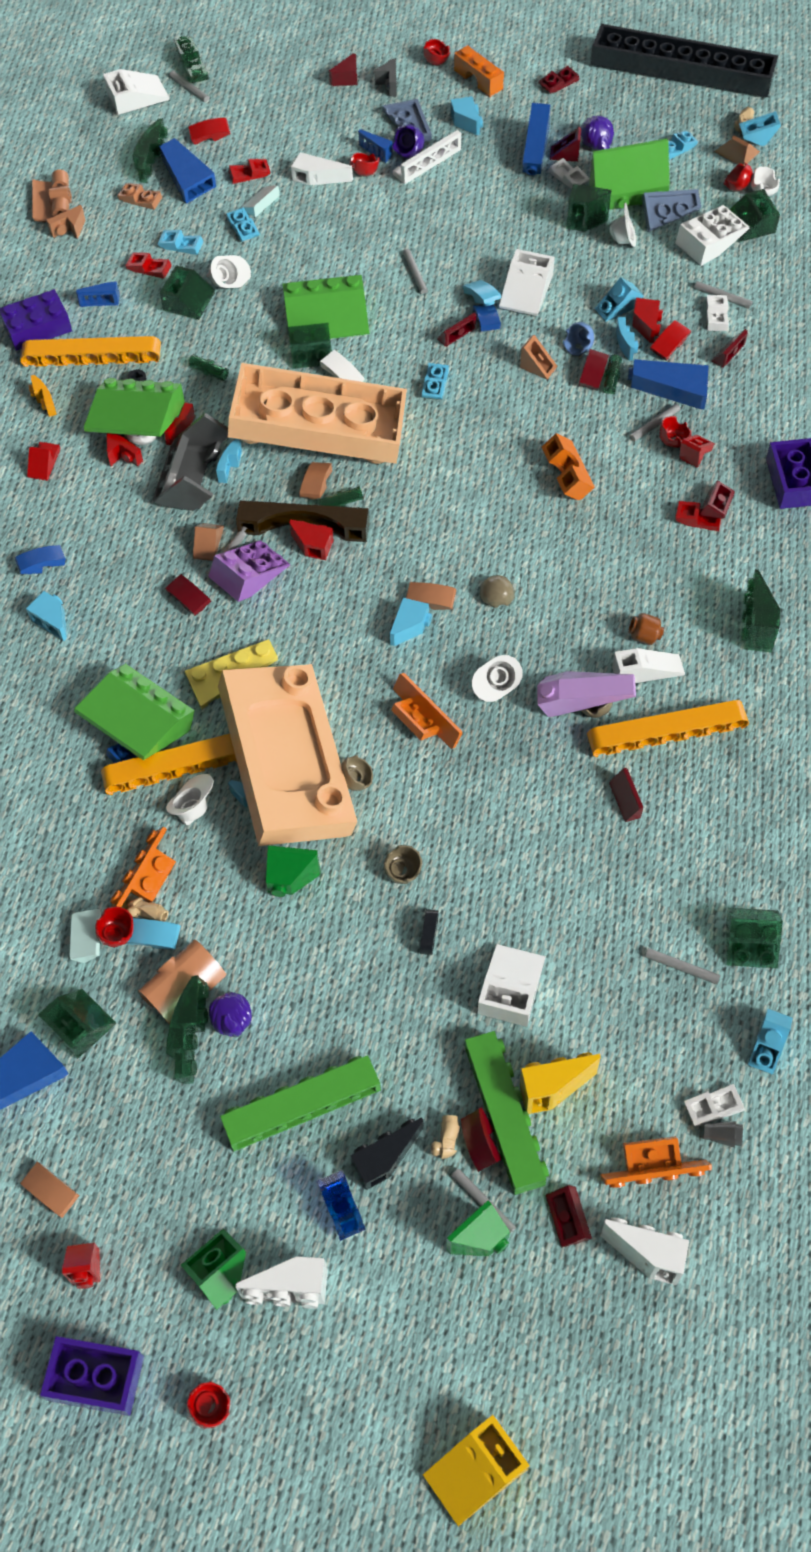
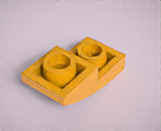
M31 375L32 384L28 385L31 397H36L37 403H41L42 409L47 410L49 417L57 415L48 388L37 376Z

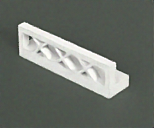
M456 130L393 169V175L406 184L460 151L461 132Z

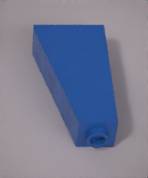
M532 103L523 157V172L528 175L542 173L550 128L551 104Z
M176 138L160 146L162 161L186 204L216 187L215 173Z
M634 359L633 368L628 370V380H631V388L704 410L707 399L709 365Z
M32 1031L0 1057V1110L69 1074L64 1065Z

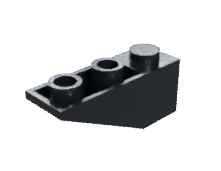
M422 1117L417 1120L414 1118L407 1120L401 1125V1129L393 1133L391 1131L385 1132L373 1144L369 1146L368 1144H363L353 1151L354 1154L351 1155V1161L366 1190L392 1176L423 1130L424 1121Z

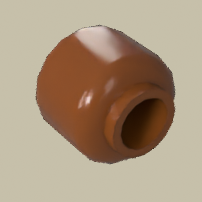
M640 613L637 617L634 616L632 618L628 632L634 641L653 645L656 640L662 638L664 627H661L660 618Z

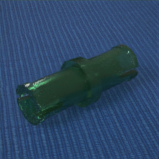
M195 354L189 358V366L202 371L204 375H211L222 381L227 379L229 370L215 364L213 360H206Z
M613 354L609 357L608 368L604 373L603 393L615 394L617 381L621 376L619 370L622 357Z
M360 486L344 492L340 490L334 495L320 498L319 504L323 506L346 507V504L363 500L364 498Z

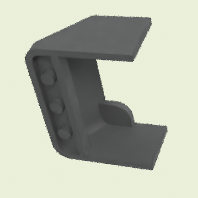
M204 413L174 439L159 478L153 502L163 507L194 511L200 509L213 496V493L202 487L201 483L207 464L212 459L216 460L221 452V449H219L220 444L228 438L227 426Z

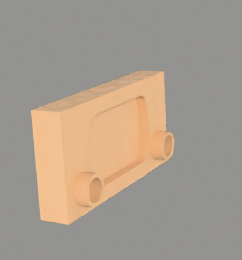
M241 363L229 414L228 437L241 439L248 444L261 442L363 458L375 464L384 462L397 464L407 389Z
M312 664L222 670L218 689L258 846L341 838L352 835L357 824V818Z

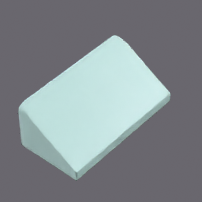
M278 186L264 187L241 208H245L248 214L256 217L279 197Z
M100 909L76 912L71 915L69 952L71 960L87 963L99 956L100 941L96 937L95 925L96 921L101 917Z

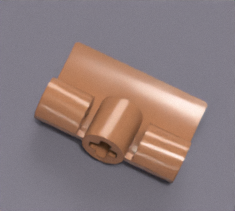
M61 169L55 170L52 173V182L32 180V214L34 221L47 222V219L69 210L72 196L69 188V176L66 171Z
M194 939L179 954L171 957L162 965L157 974L141 987L138 993L152 1008L155 1007L170 1026H173L226 976V972L211 954Z

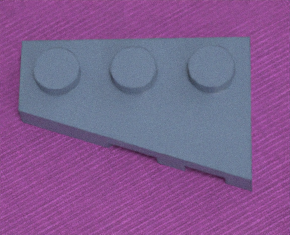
M418 99L382 105V112L397 127L409 124L416 126L422 132L425 142L432 141V134Z
M698 189L647 192L642 195L648 232L701 209Z

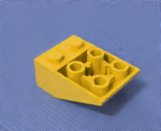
M587 1052L573 1059L567 1060L565 1057L553 1059L551 1063L540 1064L539 1062L527 1064L525 1068H521L519 1086L525 1111L527 1110L528 1114L554 1109L597 1074L601 1058L600 1054L592 1055V1053Z
M492 1415L429 1468L423 1476L459 1527L526 1472L530 1465L495 1416Z

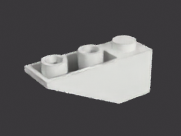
M301 152L291 166L292 181L307 185L352 182L353 180L351 165Z
M638 648L614 652L613 672L616 674H633L635 676V683L685 675L678 654Z

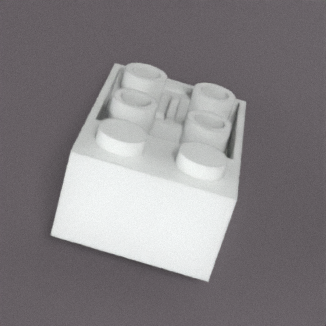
M122 69L103 74L107 94L118 115L170 100L157 75Z
M722 205L680 224L675 244L701 266L723 253L749 229V226L726 206Z
M516 249L510 264L499 308L538 316L553 277L555 257Z
M497 944L480 994L478 1014L527 1027L546 956Z
M620 1218L605 1219L600 1236L649 1279L677 1286L684 1274L689 1240L683 1239L681 1234L675 1232H666V1234L655 1232V1228L648 1225L635 1227L627 1225L628 1222Z
M294 1257L236 1283V1289L240 1297L246 1299L245 1303L261 1305L262 1300L273 1301L275 1306L289 1307L290 1302L301 1303L303 1308L316 1309L318 1304H325L328 1270L324 1258Z

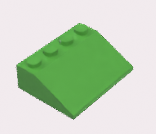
M667 138L592 151L588 198L594 212H606L610 209L624 208V203L627 206L643 205V193L669 191V141Z
M362 275L283 283L290 343L370 334Z
M107 378L97 388L84 425V431L161 437L180 414L184 406L185 400L181 383Z
M126 663L109 672L74 708L76 714L143 761L187 734L191 730L195 711Z

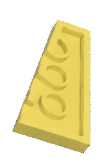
M268 639L185 670V675L202 710L210 702L220 698L218 684L222 670L268 667L276 662L278 657Z

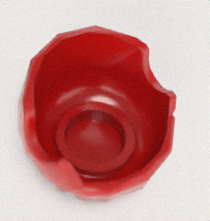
M430 39L425 42L423 55L430 64L442 65L450 56V46H446L438 39Z
M358 152L352 155L350 165L356 174L367 177L377 171L380 158L378 157L376 160L374 154L368 156Z
M744 162L745 165L739 163L725 178L723 184L731 191H741L751 182L753 172L751 166Z
M676 416L665 417L661 421L659 437L665 445L680 448L682 440L691 436V430L687 427V423H678Z
M119 906L106 908L102 916L96 921L95 933L97 939L103 945L113 948L126 944L134 932L133 916L127 909Z
M212 1381L200 1383L189 1394L186 1406L187 1414L194 1425L203 1429L215 1428L223 1423L230 1414V1397L219 1384ZM215 1401L214 1410L211 1413H208L213 1402Z

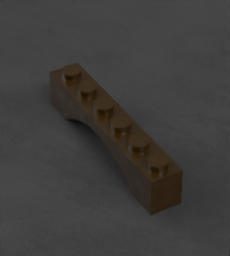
M242 500L239 502L236 517L237 531H242L244 526L247 528L244 531L246 535H261L269 530L290 525V520H296L332 528L333 533L345 541L367 542L369 508Z

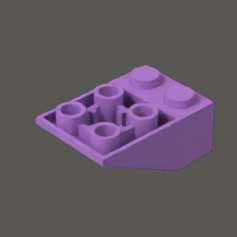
M260 540L215 555L208 577L239 602L252 597L290 566V564Z

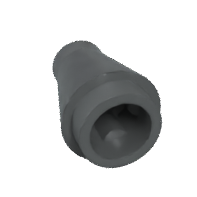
M737 1121L705 1123L704 1140H711L735 1148V1145L742 1146L743 1124H737Z

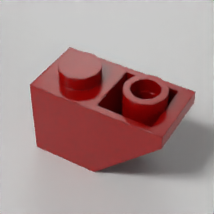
M636 298L632 326L649 343H654L655 336L659 337L661 326L657 322H661L663 309H659L660 300Z
M290 520L291 536L303 554L307 557L326 561L333 543L332 528L306 523L305 521Z
M95 1242L67 1246L62 1274L72 1285H76L78 1289L91 1288L94 1282H101L99 1247Z

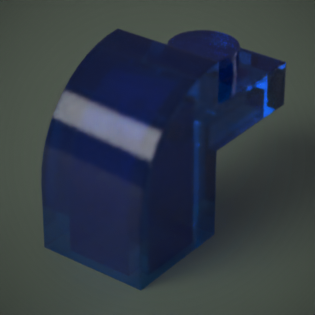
M338 1171L318 1180L317 1183L340 1241L366 1230L343 1171Z

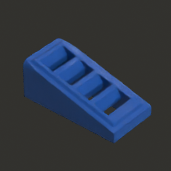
M361 129L358 131L359 145L371 154H374L375 157H379L384 163H387L393 155L392 141Z
M117 281L76 290L80 307L119 305L120 293Z

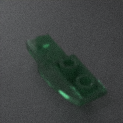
M181 36L174 40L188 81L196 83L209 80L208 72L200 59L199 50L192 37Z
M159 118L147 128L134 149L133 160L135 169L138 171L140 183H147L148 177L152 176L151 163H155V157H160V146L165 143L164 138L168 137V129L164 126L163 118Z
M198 975L192 976L185 986L174 1009L167 1036L166 1054L175 1059L174 1079L182 1084H194V1075L197 1073V1063L194 1059L195 1050L198 1047V1038L195 1033L205 1032V1024L208 1023L209 1018L208 1010L206 1009L209 986Z

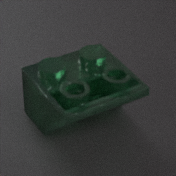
M573 184L568 201L566 229L586 232L608 222L612 190Z
M764 189L746 193L729 209L749 226V229L738 238L740 242L776 233L780 213Z
M176 265L159 293L164 311L199 320L212 299L215 289L195 270Z
M329 323L288 327L293 369L321 366L320 361L332 352Z
M727 909V966L778 968L783 924L778 910Z
M83 989L57 997L38 1014L44 1026L77 1059L116 1025V1022Z

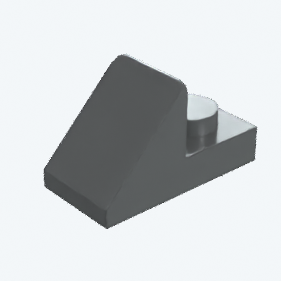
M392 58L375 70V85H386V90H389L390 97L397 96L396 58Z

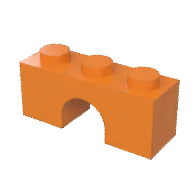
M468 45L454 53L455 72L465 79L475 75L478 89L489 97L503 90L504 72Z
M556 433L541 446L548 462L555 465L562 472L556 479L565 495L581 500L595 488L572 440Z

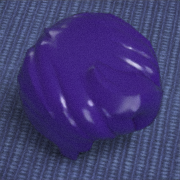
M603 116L588 117L581 125L582 143L594 150L610 149L614 136L611 121Z
M404 125L396 128L392 148L401 157L411 159L423 150L425 138L416 126Z
M225 993L217 997L209 1006L211 1024L219 1034L238 1037L251 1024L252 1011L250 1004L239 993Z

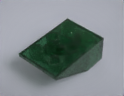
M755 569L753 578H748L747 591H745L743 604L746 605V609L743 610L742 623L745 624L741 632V641L745 642V650L772 653L780 628L781 609L759 569Z

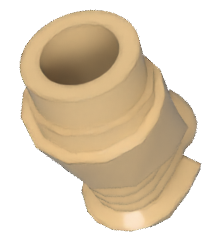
M745 107L740 112L738 121L734 123V128L737 132H741L739 123L754 118V110L751 107Z
M136 898L128 903L127 910L133 918L141 916L144 919L163 922L168 918L169 912L161 904L145 902L142 898Z
M442 1116L440 1142L435 1141L431 1145V1154L433 1156L447 1159L457 1152L454 1149L460 1130L458 1116Z

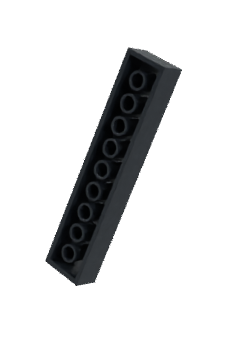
M601 24L592 45L591 65L768 97L779 55Z

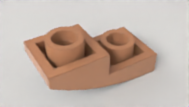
M126 183L118 194V198L126 203L155 210L163 198L160 191H145L141 184Z
M311 462L302 481L300 497H308L309 499L321 498L327 489L326 480L332 472V463Z
M410 582L406 598L428 603L429 607L433 610H452L456 589L440 584Z
M38 1161L20 1183L61 1218L64 1217L80 1196Z

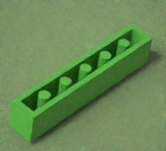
M495 1031L465 1039L464 1048L489 1122L494 1129L493 1133L514 1195L545 1186L546 1177L549 1176L548 1168L545 1161H540L537 1152L540 1151L537 1137L535 1135L531 1136L528 1127L531 1126V1120L527 1110L522 1111L520 1102L523 1101L519 1087H514L511 1078L514 1077L511 1063L505 1062L503 1054L506 1053L502 1038L497 1039Z
M369 1056L353 1057L347 1062L348 1064L340 1067H329L321 1075L305 1077L297 1085L292 1087L283 1086L278 1088L274 1092L275 1094L267 1097L259 1096L252 1099L250 1104L241 1108L235 1106L226 1110L225 1114L220 1117L233 1151L235 1152L381 1091L379 1079Z

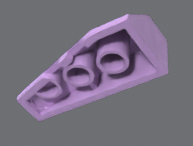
M566 671L547 676L537 685L538 706L548 717H555L636 697L635 676L633 674Z

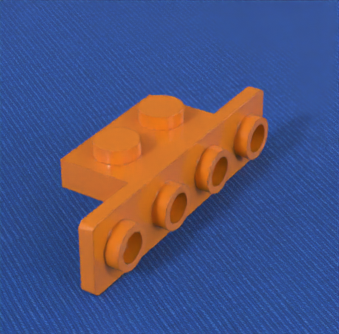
M405 673L399 674L393 690L402 698V701L394 703L391 711L420 741L438 735L451 749L455 748L463 733L462 730Z
M161 827L157 831L152 830L146 839L147 847L145 850H140L135 857L134 862L136 865L122 879V882L125 884L120 891L117 890L110 900V903H112L111 907H122L130 891L146 902H153L176 861L156 849L167 830L165 827Z
M673 1136L623 1143L626 1171L601 1174V1180L605 1185H609L610 1188L625 1186V1182L635 1181L636 1184H647L652 1182V1178L662 1177L663 1180H674L678 1178V1175L689 1173V1176H702L705 1174V1171L712 1170V1166L705 1159L681 1163L678 1138Z

